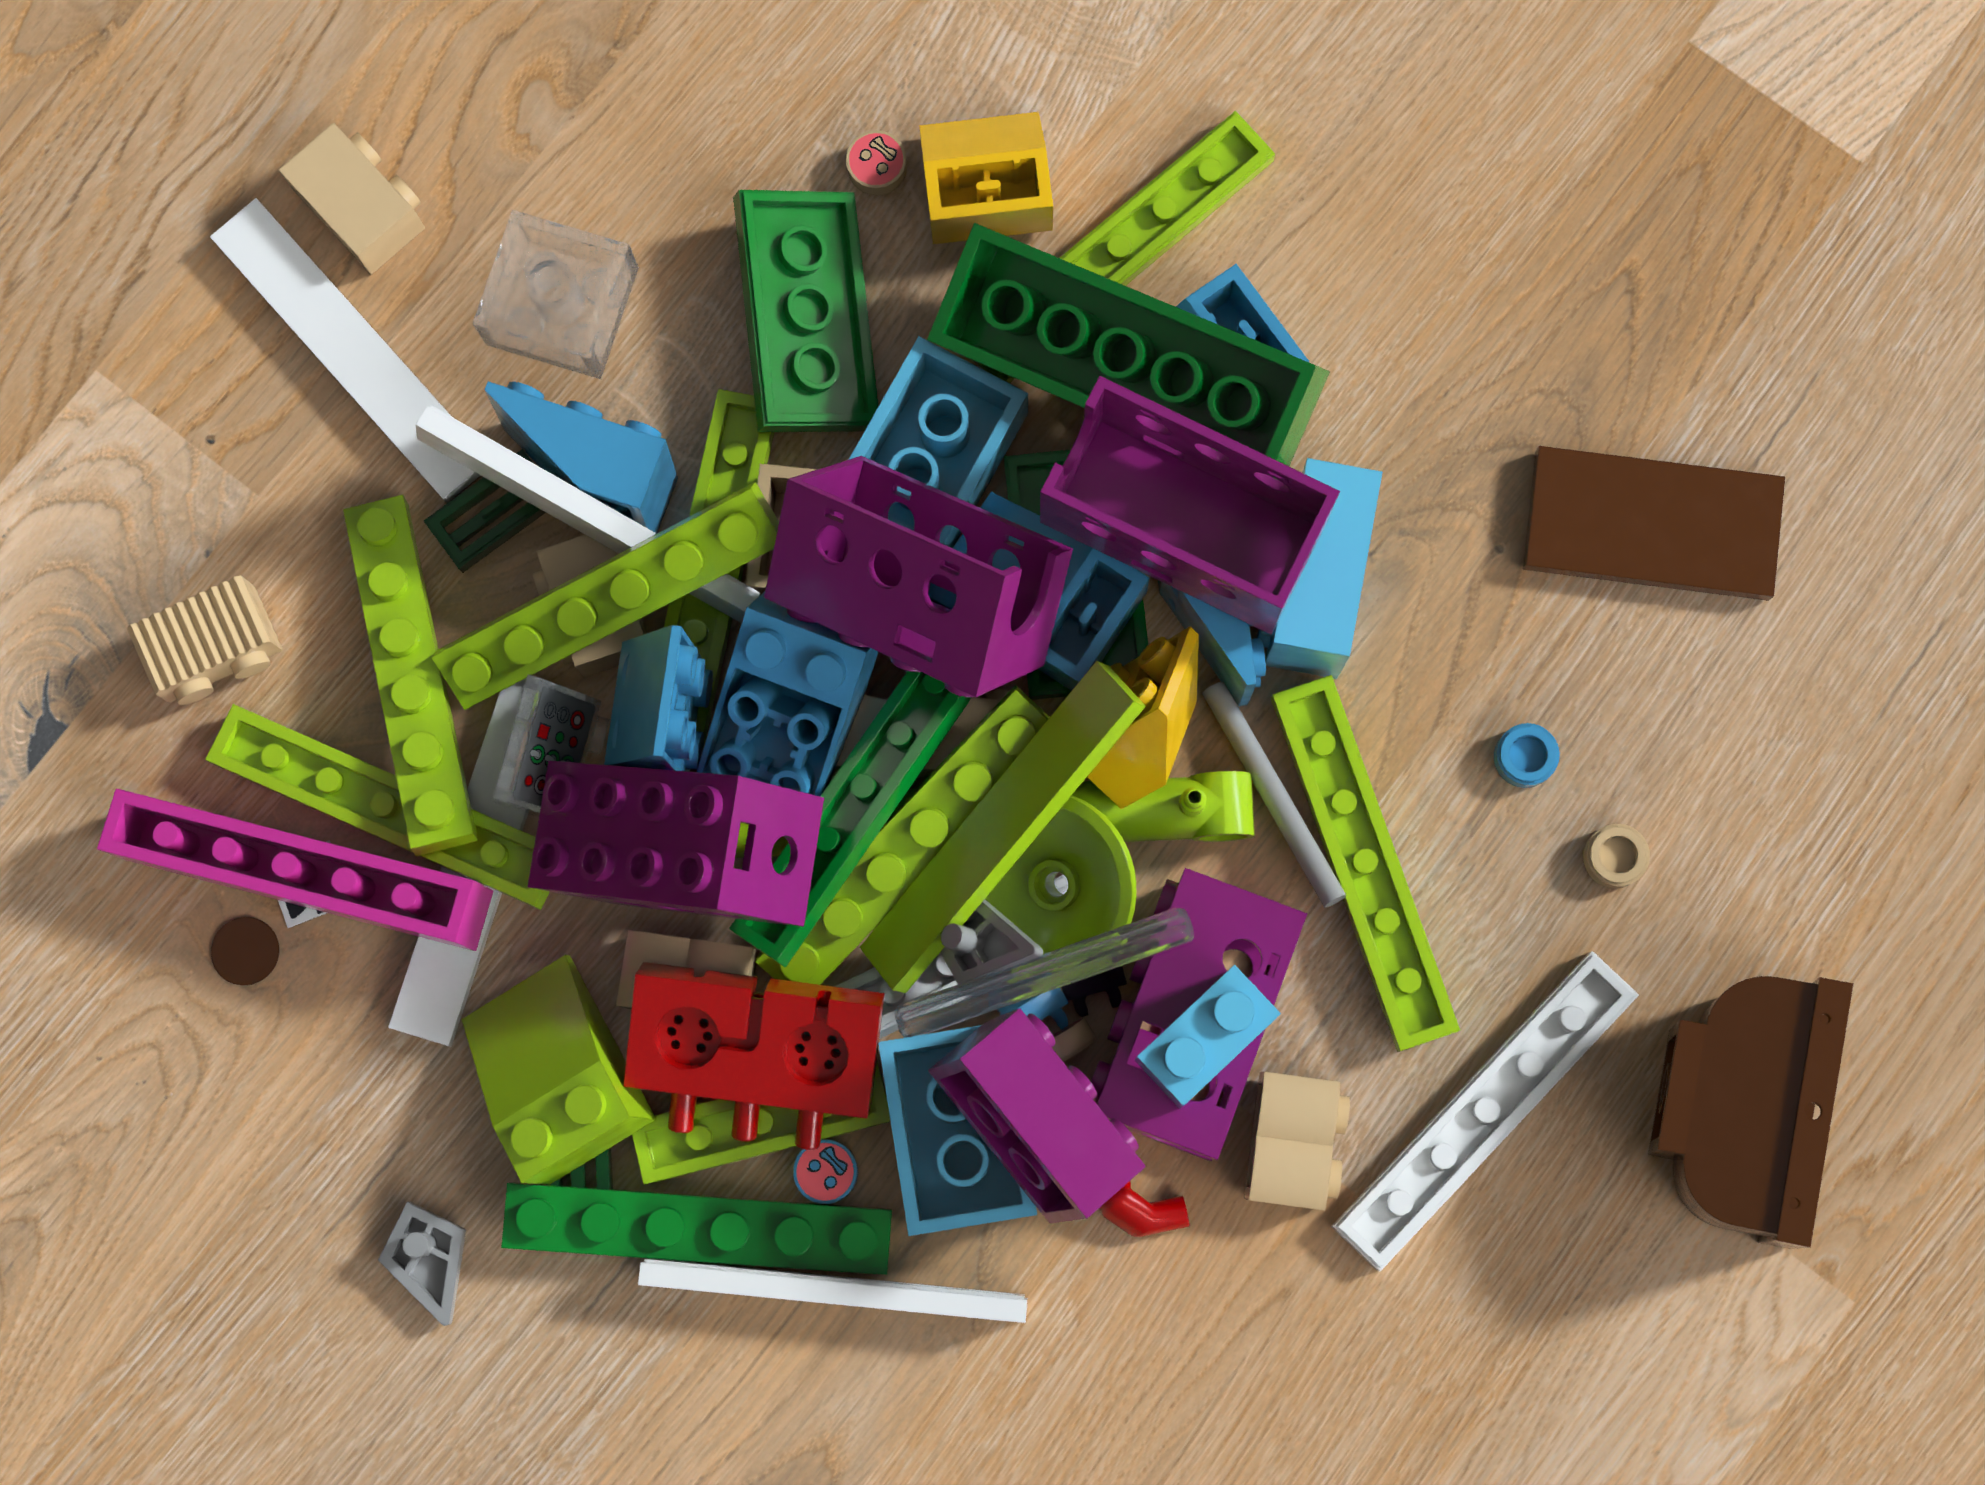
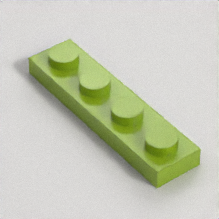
M878 1059L872 1104L868 1118L824 1113L821 1140L891 1122ZM718 1099L696 1105L693 1130L689 1133H676L668 1129L669 1112L655 1115V1121L632 1134L643 1183L648 1185L796 1147L795 1136L798 1110L760 1105L757 1137L749 1142L738 1141L732 1138L735 1101Z

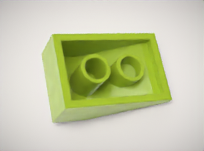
M565 954L462 1019L492 1126L521 1183L551 1184L656 1120L641 1089L623 1087L626 1061L570 955Z

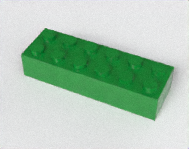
M976 223L973 224L927 338L932 343L1085 408V403L1099 376H1102L1287 466H1290L1330 373V371Z

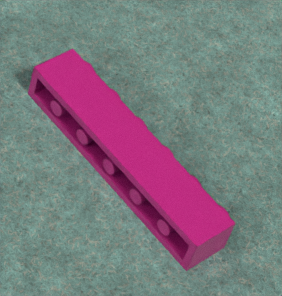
M117 788L115 789L97 846V850L126 861L472 951L477 950L494 892L492 889L471 879Z

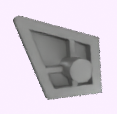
M985 899L963 926L954 923L949 924L943 929L941 934V941L945 946L941 954L957 984L968 987L1043 955V949Z
M407 1202L378 1261L443 1326L450 1325L453 1321L466 1229L412 1202Z

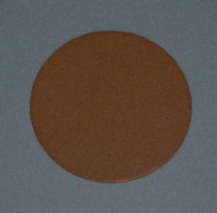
M252 917L236 918L226 923L215 935L211 946V959L214 968L223 979L236 985H252L262 981L273 971L279 958V942L275 932L265 922Z

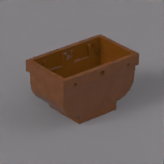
M1772 976L1745 979L1731 986L1706 1009L1698 1023L1680 1019L1669 1030L1648 1155L1673 1160V1180L1676 1191L1686 1208L1701 1221L1714 1227L1759 1236L1758 1243L1786 1249L1811 1248L1854 983L1819 977L1813 983ZM1815 1104L1820 1108V1116L1817 1119H1813Z

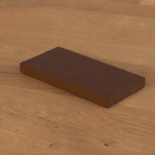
M1539 446L1535 451L1523 570L1769 601L1774 597L1785 476Z

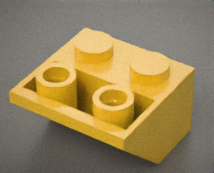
M1039 112L919 125L933 244L967 241L974 223L1005 236L1053 231V199L1047 151Z
M1191 626L1168 640L1165 637L1155 639L1143 650L1138 658L1124 666L1121 663L1110 666L1146 706L1087 776L1120 809L1156 791L1167 783L1197 703L1199 634Z

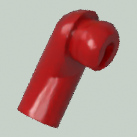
M1130 1181L1099 1208L1104 1218L1133 1237H1143L1190 1227L1183 1196L1149 1203L1131 1189Z

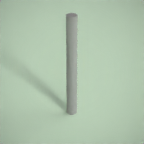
M1218 682L1210 686L1202 693L1245 770L1251 773L1253 784L1324 908L1338 903L1346 897L1343 888L1224 682Z

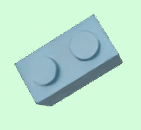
M1234 965L1145 1048L1134 1061L1180 1109L1281 1013L1241 970Z

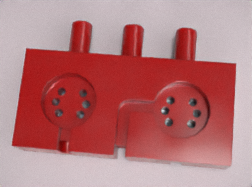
M643 962L635 974L623 1087L671 1093L668 1119L669 1130L676 1133H689L693 1130L697 1096L735 1101L731 1135L735 1140L745 1142L753 1141L757 1137L760 1105L797 1109L795 1145L805 1150H815L820 1147L824 1113L868 1118L872 1104L885 993L770 978L764 993H757V976L707 970L703 977H694V968Z

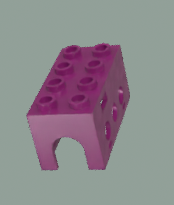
M1099 376L1085 403L1084 420L1063 466L1057 463L1054 464L1040 491V523L1266 633L1272 634L1330 517L1340 491Z
M858 456L787 480L764 598L787 608V613L797 620L810 623L817 622L838 632L839 638L845 643L858 647H870L891 657V662L898 668L911 672H923L944 682L945 688L953 694L963 697H979L1044 666L1073 548L866 457ZM897 486L910 491L911 495L908 496L897 491ZM893 503H902L911 510L915 522L914 530L888 520V512ZM945 526H954L963 533L967 542L966 554L940 543V534ZM1009 536L1023 541L1024 546L1009 541ZM999 549L1008 550L1016 556L1020 568L1012 566L1004 570L997 569L992 566L993 557ZM931 583L956 594V603L952 610L930 600L928 594Z
M548 761L527 887L617 905L804 927L824 797L737 775ZM741 822L749 824L742 870L733 868ZM784 836L790 846V860L786 869L778 874L772 865L771 855L775 842Z
M1187 868L1184 869L1178 883L1169 879L1166 880L1151 921L1162 925L1156 943L1144 939L1129 980L1140 984L1134 1003L1121 1000L1107 1037L1108 1040L1118 1043L1111 1064L1099 1060L1091 1080L1097 1092V1097L1093 1100L1109 1120L1115 1118L1123 1123L1131 1132L1204 1160H1218L1265 1030L1209 1082V1091L1204 1100H1190L1179 1109L1134 1061L1159 1036L1140 1027L1142 1022H1146L1162 1028L1160 1034L1164 1032L1227 972L1223 964V953L1228 950H1238L1248 956L1252 964V974L1247 978L1274 1005L1308 913ZM1268 965L1270 968L1267 975H1265L1264 973ZM1221 1091H1223L1224 1094H1223V1097H1222V1099H1221L1220 1105H1219V1106H1216V1105H1217V1102H1218V1099H1219V1096H1220V1094H1221Z

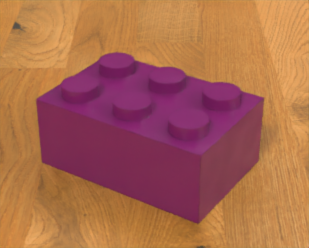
M1021 1008L986 1021L928 1071L1050 1224L1087 1219L1146 1166L1135 1153L1139 1149V1145L1129 1129L1115 1118L1109 1120L1093 1100L1097 1097V1092L1090 1080L1078 1068L1074 1066L1067 1068L1052 1049L1055 1045V1039L1048 1027L1037 1016L1033 1014L1026 1016Z

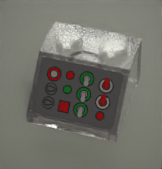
M527 675L495 789L494 805L539 818L548 761L585 763L588 752L600 755L610 720L609 718L598 716L602 701L548 680Z

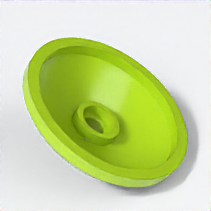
M1071 795L985 898L986 901L1043 949L1041 957L1004 971V973L1023 981L1039 984L1061 983L1079 978L1105 963L1121 945L1129 930L1136 904V876L1129 850L1122 836L1108 818L1098 809ZM1058 872L1064 874L1068 880V889L1065 894L1060 893L1055 887L1054 881Z

